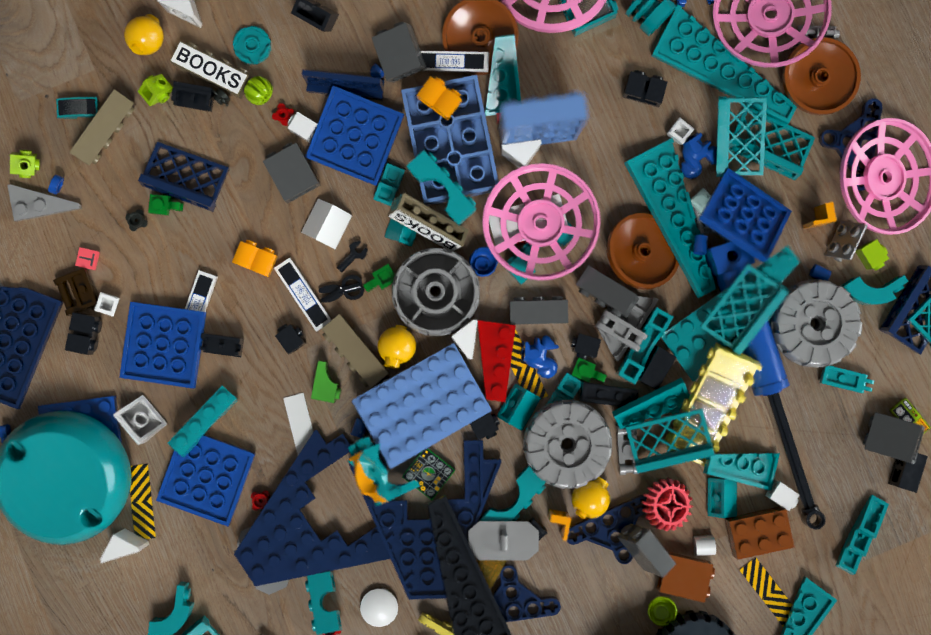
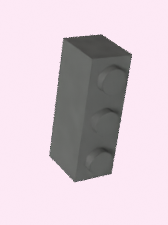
M589 265L576 283V286L580 289L578 291L580 294L587 298L589 295L595 298L594 302L603 308L605 305L611 308L610 312L619 318L621 315L627 318L639 300L635 293Z
M554 296L552 300H544V297H532L533 301H525V297H515L513 301L509 302L510 325L568 323V300H563V296Z

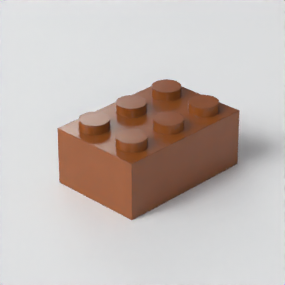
M781 506L724 518L732 556L737 560L795 548L787 510Z

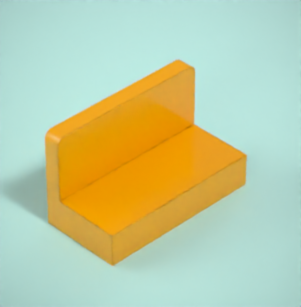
M833 202L814 207L816 221L804 224L802 227L805 229L837 221Z
M549 509L548 518L550 522L562 524L560 536L562 540L567 541L571 522L568 512Z

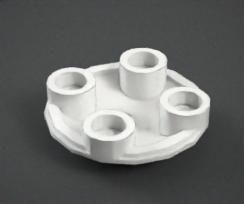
M386 588L370 590L361 600L360 611L363 619L368 624L376 627L390 624L398 613L397 599Z

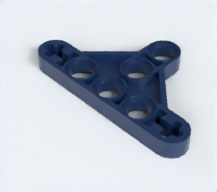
M878 99L866 101L862 107L861 117L841 131L826 130L822 132L819 136L820 145L824 148L835 149L842 159L846 146L843 145V138L849 137L851 139L866 122L880 120L882 103ZM871 104H873V107L876 108V110L872 112V115L871 109L868 108V106H870ZM878 126L874 127L872 132L865 131L856 140L860 148L862 147L861 143L863 140L870 141L877 138ZM825 134L832 135L833 142L831 144H827L824 141ZM876 144L864 152L869 159L875 156ZM852 149L847 161V167L850 171L856 156ZM857 165L856 177L861 176L857 172L864 173V169H861L859 165ZM857 185L858 191L860 192L865 190V186L861 185L859 187V185Z
M639 495L608 509L600 517L588 518L570 526L568 536H570V531H574V533L579 532L578 527L580 526L585 536L582 537L580 533L576 535V540L567 538V542L575 545L587 540L612 550L619 563H630L633 559L630 553L626 560L619 559V552L627 549L621 541L612 542L611 535L614 532L621 533V530L626 525H636L638 517L645 514V512L642 511V507L636 508L638 512L635 513L631 503L637 506L641 504V499L646 501V497ZM623 507L630 508L631 514L628 517L621 516L620 511ZM608 514L612 515V524L605 525L603 517ZM592 522L596 525L594 532L588 533L585 530L587 523Z
M505 564L501 567V584L493 593V596L506 622L554 616L560 612L561 605L556 597H539L518 581L517 570L512 564ZM506 568H511L514 571V575L511 578L503 576V571ZM513 587L516 589L517 593L514 597L506 595L508 588ZM551 601H553L554 604H557V606L554 607L553 611H551L550 608L547 607L544 608L545 612H542L540 602H543L544 606L550 605ZM530 604L538 606L536 613L531 614L528 612L527 608ZM513 606L518 607L519 614L511 616L508 613L509 608Z

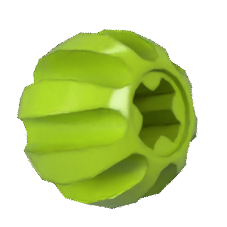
M262 76L251 78L244 88L245 97L254 105L265 104L273 93L271 83Z

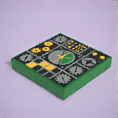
M426 448L420 452L402 475V478L407 482L416 480L420 485L416 489L430 500H433L455 469L429 448Z

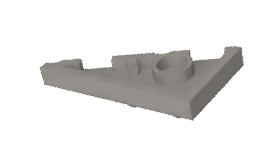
M11 184L7 185L13 218L16 222L82 209V205L76 202Z

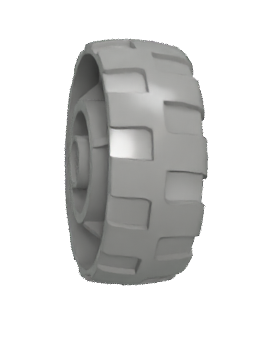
M429 248L414 253L401 264L393 279L392 301L398 316L408 327L427 336H444L460 330L471 320L479 304L480 285L473 267L461 255L448 249ZM434 286L441 289V294L437 297H433L430 294V290Z
M820 279L804 280L788 287L787 296L773 312L771 318H769L778 351L788 360L798 365L812 368L830 366L848 356L856 347L857 338L861 336L862 331L859 315L861 311L857 302H854L849 296L850 293L842 286ZM811 319H814L816 322L814 328L811 326Z
M576 400L555 401L538 410L529 421L524 433V455L529 467L534 470L535 475L542 481H546L547 484L562 489L583 487L587 485V482L596 480L607 466L612 453L611 432L604 418L591 406ZM565 438H569L572 441V445L569 448L562 447V441Z

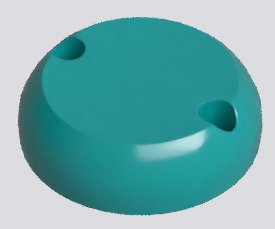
M51 411L39 414L17 426L0 446V510L17 530L34 540L53 545H69L86 541L109 527L119 516L127 502L131 488V467L128 455L117 436L107 426L91 416L73 411Z

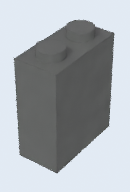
M399 22L394 25V28L380 30L376 36L371 37L386 81L394 83L427 69L412 25L406 22Z
M288 143L282 147V151L278 153L272 152L263 160L265 167L287 204L321 186L297 143Z
M875 412L874 416H871L868 426L871 427L869 434H866L863 440L864 449L915 464L925 427Z
M629 524L617 536L641 568L647 572L664 577L676 565L649 529Z

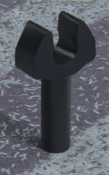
M360 241L349 245L350 254L336 267L341 273L355 259L364 260L367 256V248L361 253L356 252V248L361 244Z

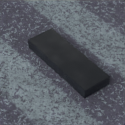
M582 382L579 401L623 407L638 399L639 390Z

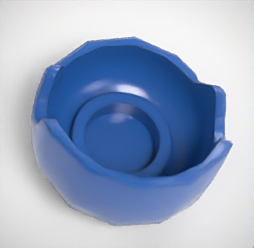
M479 247L469 257V263L477 276L486 277L495 272L498 261L491 253L489 247Z

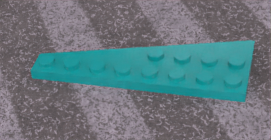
M677 5L652 57L731 97H767L766 115L789 124L797 107L784 94L779 93L769 84L770 82L758 75L755 69L733 56L706 27L704 28L692 15L690 16L685 12L682 6ZM754 102L750 105L758 111L762 110V102Z
M671 138L626 161L624 164L697 298H700L716 289L705 255L693 254L694 236L701 234L700 230H697L694 220L696 216L689 192L686 191L684 185V174L680 171L678 154L676 155L673 146L674 140Z
M787 245L770 257L768 261L756 267V269L780 285L799 264L800 260L790 246ZM753 272L744 276L745 283L757 282L756 274ZM769 283L760 284L761 295L771 293L775 287ZM758 285L746 287L747 297L759 295ZM729 287L671 327L661 337L693 382L700 377L698 372L701 366L706 364L710 348H714L716 342L727 346L700 326ZM743 287L735 288L732 291L733 299L745 297ZM760 298L748 300L749 310H755L761 306ZM746 301L734 302L735 312L747 311ZM731 303L723 304L720 307L721 315L733 313ZM748 314L736 316L737 326L745 325L749 321ZM734 316L722 318L723 328L735 326ZM710 320L707 326L711 329H720V320ZM736 330L724 331L725 338L729 341L737 335Z

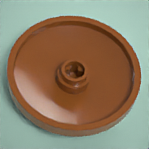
M463 0L454 6L446 17L442 31L443 46L445 51L489 52V72H467L474 75L490 74L495 36L515 34L517 50L519 29L513 13L499 0Z
M824 37L809 55L795 63L784 66L782 75L783 86L790 101L800 110L812 115H829L843 109L854 99L860 86L861 70L858 60L850 48L838 40ZM800 44L791 52L787 60L803 53L808 47Z
M635 213L620 220L609 234L607 256L610 266L618 278L627 285L643 290L654 289L667 283L676 273L679 263L652 214Z

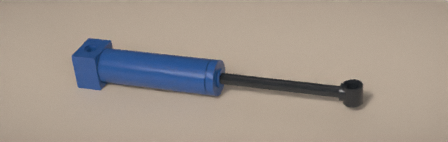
M733 242L707 249V254L705 255L712 276H716L720 292L732 285L747 263L750 265L756 263L752 255ZM727 253L730 255V261L727 258ZM767 320L742 354L760 361L762 368L761 370L757 369L753 375L754 383L751 386L754 396H768L803 505L801 521L809 528L818 530L825 525L826 519L819 506L814 504L781 402L779 392L790 385L769 320ZM816 514V521L810 523L811 515Z

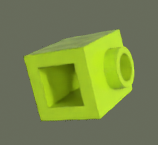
M878 239L869 241L855 251L866 270L874 269L876 271L885 266L884 262L889 259L887 249L879 243Z

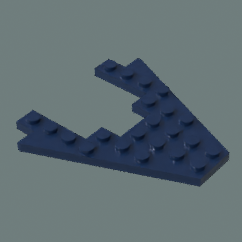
M317 430L313 432L235 551V557L255 587L390 559L377 527H374L350 545L346 544L338 530L321 541L300 510L316 498L306 484V481L350 452L348 447L351 445L343 434L326 444Z
M483 440L463 441L465 499H447L467 542L468 531L478 523L501 465V459L483 460ZM379 452V453H378V459H379V460L386 466V468H387V464H386V462L384 461V459H383L381 453ZM349 463V466H350V468H351V470H352V473H353V475H354V477H355V474H354V466H352V465ZM362 494L408 599H446L430 519L407 520V500L388 501L376 506L370 496Z

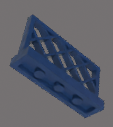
M302 70V77L307 83L306 91L309 93L329 95L332 86H336L365 99L383 101L385 81L381 80V78Z
M157 142L146 169L140 175L138 181L145 188L214 212L215 203L229 172V167ZM160 148L167 150L170 156L159 160L157 155ZM184 156L188 163L177 167L174 159ZM172 160L175 168L165 172L161 164ZM198 162L203 163L206 169L195 173L192 165ZM159 165L162 174L157 176L150 175L151 169ZM190 166L193 175L182 178L179 170ZM215 169L222 170L221 177L213 180L210 171ZM177 172L181 180L174 183L169 182L167 175ZM208 173L211 181L200 185L197 177ZM195 178L198 187L193 189L187 188L184 182ZM213 184L215 188L213 196L205 195L203 188Z
M918 265L879 329L920 355L928 341L919 332L911 334V323L907 318L910 310H916L920 306L918 302L920 294L925 293L926 299L930 296L931 288L929 289L928 280L931 277V267L927 265ZM919 314L915 321L919 325H923L922 321L925 320V317L921 318V314ZM905 325L907 335L901 337L896 334L900 326ZM920 335L921 343L917 348L913 345L912 337Z

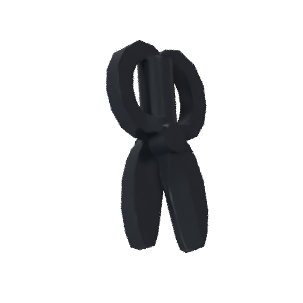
M350 275L343 279L342 286L327 285L320 288L319 293H331L323 297L321 302H333L343 294L350 300L361 298L365 291L362 286V279L359 276ZM355 279L358 281L357 283L346 285L348 280ZM360 290L358 295L350 296L348 294L349 292Z

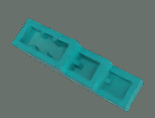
M870 495L845 541L836 562V567L851 575L856 574L862 557L866 556L872 539H875L878 535L889 506L888 503L874 495Z

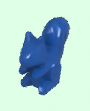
M701 132L694 134L683 144L682 154L685 161L681 163V171L684 177L688 179L697 178L701 174L702 165L700 160L706 158L712 165L716 164L717 147H708L711 141L702 143L700 140L702 137Z
M547 335L542 337L541 343L539 338H534L533 345H530L527 341H522L521 359L531 368L537 369V374L541 375L542 378H552L557 372L558 364L553 358L546 357L547 350L557 349L559 346L554 344L553 340Z

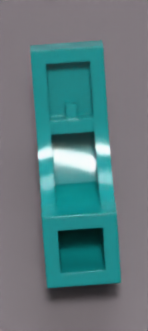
M901 275L879 288H872L866 285L858 276L851 278L841 286L850 293L849 296L854 302L863 305H877L895 300L896 296L894 293L904 289L903 285L909 281L905 275Z
M181 581L177 585L175 605L171 615L161 618L154 617L149 621L148 635H173L187 622L194 608V602L187 601L191 596V588H188L189 582Z

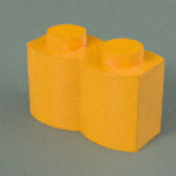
M430 76L416 95L417 99L448 121L462 103L461 94L453 88L451 90L447 89L444 86L445 83L440 78L435 77L434 79Z
M247 239L245 243L240 241L232 263L270 277L278 256L274 255L275 251L264 247L263 250L256 247L257 243Z

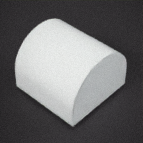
M679 117L667 132V135L674 142L683 145L694 131V128Z
M100 292L94 311L114 316L120 298Z
M713 535L693 536L695 556L716 554V543Z

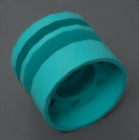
M633 0L625 14L630 17L637 12L632 21L636 22L643 18L644 21L639 28L647 36H650L673 13L677 5L671 0H663L662 2L658 0Z

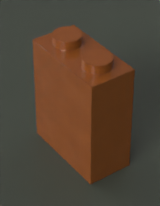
M667 551L676 565L664 577L659 576L657 590L661 593L705 603L711 591L709 583L715 574L714 565L710 561Z

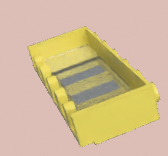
M716 342L714 348H710L707 354L708 360L705 365L701 366L698 372L700 377L697 382H693L690 388L691 395L689 399L686 398L681 409H683L682 413L700 408L703 409L714 452L717 454L722 436L726 437L728 433L727 426L730 420L736 418V409L739 403H743L745 400L744 393L748 385L752 386L754 383L753 375L757 369L761 370L762 366L760 361L744 354L739 356L733 352V349ZM700 414L691 415L688 423L698 427L701 423ZM675 419L673 430L679 432L683 422ZM685 425L680 434L691 439L696 430ZM668 432L665 441L671 444L676 434ZM700 432L693 439L699 445L707 443L706 436ZM678 437L674 446L684 449L688 441ZM706 458L694 460L693 462L705 466Z

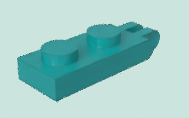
M834 366L823 367L819 383L864 394V390L872 392L873 388L866 387V383L874 384V380L867 379L868 375Z

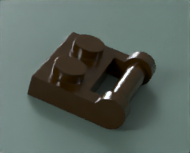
M86 268L53 280L55 286H58L64 302L66 316L72 315V312L78 313L97 304L98 298ZM66 282H69L75 301L77 303L76 306H73L71 298L65 285Z

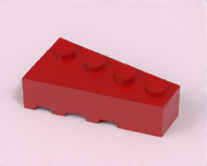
M477 320L486 400L506 402L516 325Z

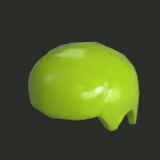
M658 596L649 603L647 613L654 624L667 626L669 625V623H666L668 620L670 622L675 621L677 607L675 602L669 597Z

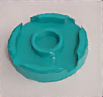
M256 26L244 27L234 37V52L242 62L249 65H257L269 57L271 40L262 28Z

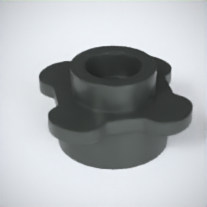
M220 88L216 92L212 90L215 94L213 98L220 105L224 103L228 107L227 102L230 98Z
M140 209L125 216L131 231H136L140 227H146L148 224L143 217L144 212Z

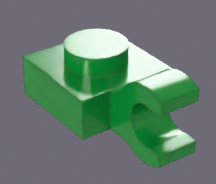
M150 194L148 213L169 216L170 210L183 212L184 204L171 202L170 196Z
M389 264L373 272L374 279L363 286L367 293L377 286L384 290L392 285L395 274Z
M581 358L577 359L571 374L587 382H590L591 377L605 382L607 375L594 370L596 364Z

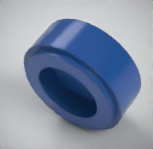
M57 174L54 175L49 184L48 192L55 195L58 194L64 182L63 177Z

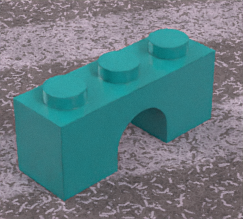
M328 571L307 576L308 580L305 581L307 592H310L311 600H308L310 612H313L314 619L311 620L313 632L316 631V635L341 631L340 612L338 610L329 612L323 607L324 596L336 591L333 572Z

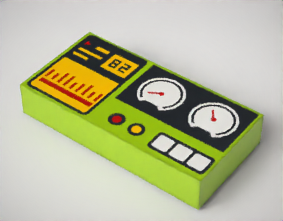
M903 398L890 409V412L898 419L923 425L925 427L924 433L931 428L907 398Z

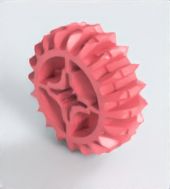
M670 478L666 480L659 479V483L652 482L653 488L647 487L649 494H643L646 497V501L642 502V504L646 505L642 509L643 512L647 513L645 518L650 520L649 523L659 530L674 531L677 527H683L682 521L688 522L686 516L692 515L689 512V508H693L689 504L693 500L692 497L688 496L690 491L685 489L686 486L678 480ZM671 503L673 505L664 506L662 504ZM657 507L660 510L661 517L658 514Z

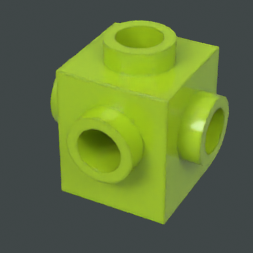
M162 74L151 75L144 80L138 93L149 106H152L159 102L161 104L165 103L170 98L169 95L173 87Z
M20 150V152H12L10 154V174H19L20 178H31V175L34 176L36 171H40V159H37V154H32L31 150Z

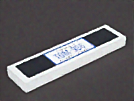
M421 51L427 68L422 71L489 72V52Z
M288 258L274 268L316 332L332 320L291 258Z
M199 270L185 309L206 312L218 277Z

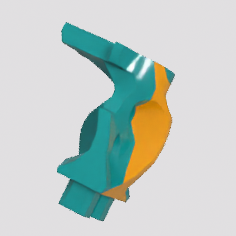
M369 436L348 447L352 457L347 459V461L354 466L355 480L362 494L370 496L376 506L420 487L416 480L400 485L390 484L387 480V468L378 459L380 444L373 446Z

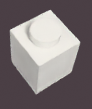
M297 112L296 115L290 117L288 129L310 143L318 124Z
M775 480L772 491L768 490L765 496L790 511L791 508L793 509L797 505L800 495L783 483Z

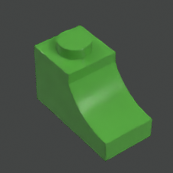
M320 360L317 365L311 399L335 403L336 399H340L342 388H339V383H335L330 377L328 362Z

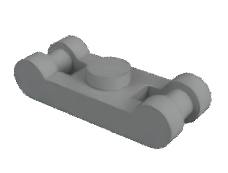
M604 310L600 322L597 321L595 327L638 352L641 348L640 344L643 340H646L648 335L611 312ZM609 320L615 322L612 328L606 326ZM631 333L636 335L633 342L628 339Z
M617 425L619 474H637L629 440H623V435L627 434L626 428L620 429ZM637 429L631 430L632 436L637 439ZM625 460H632V465H625Z

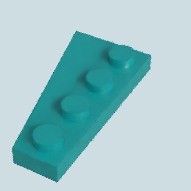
M515 34L495 36L485 116L500 113L501 106L505 105L507 101L517 100V103H521Z
M679 378L612 411V414L619 428L623 429L626 426L642 423L645 419L661 418V415L670 412L671 414L679 413L686 398L689 399L690 395L683 379Z

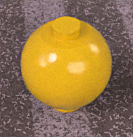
M146 14L145 16L135 17L128 22L124 30V39L133 53L137 55H151L162 46L164 34L158 18L154 15Z
M396 325V327L388 328L379 337L378 352L385 360L384 366L388 368L399 369L400 364L408 362L415 354V338L405 326Z
M598 477L596 480L587 482L586 486L573 490L571 501L573 508L576 510L575 513L583 519L586 517L597 518L607 511L610 504V494L606 489L609 485L608 482Z

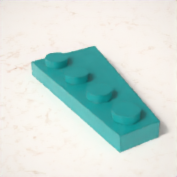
M780 453L715 454V456L706 458L703 473L772 491Z
M804 576L781 635H813L837 600Z

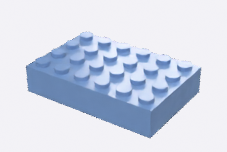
M477 75L443 81L447 89H455L461 94L460 98L462 99V103L448 121L417 99L416 95L423 86L401 90L414 157H417L423 150L427 154L431 152L437 159L436 164L439 168L444 167L450 174L448 178L453 183L455 181L458 182L463 188L462 193L466 198L468 196L473 197L491 193L499 181ZM435 181L420 183L424 205L428 206L449 201L448 192L440 183Z
M570 92L564 97H558L555 94L546 96V99L543 100L533 97L521 103H517V100L505 102V105L501 106L498 125L500 145L502 147L505 144L541 140V145L577 140L588 120L585 94Z
M454 343L351 401L374 443L380 444L379 452L389 469L492 411Z

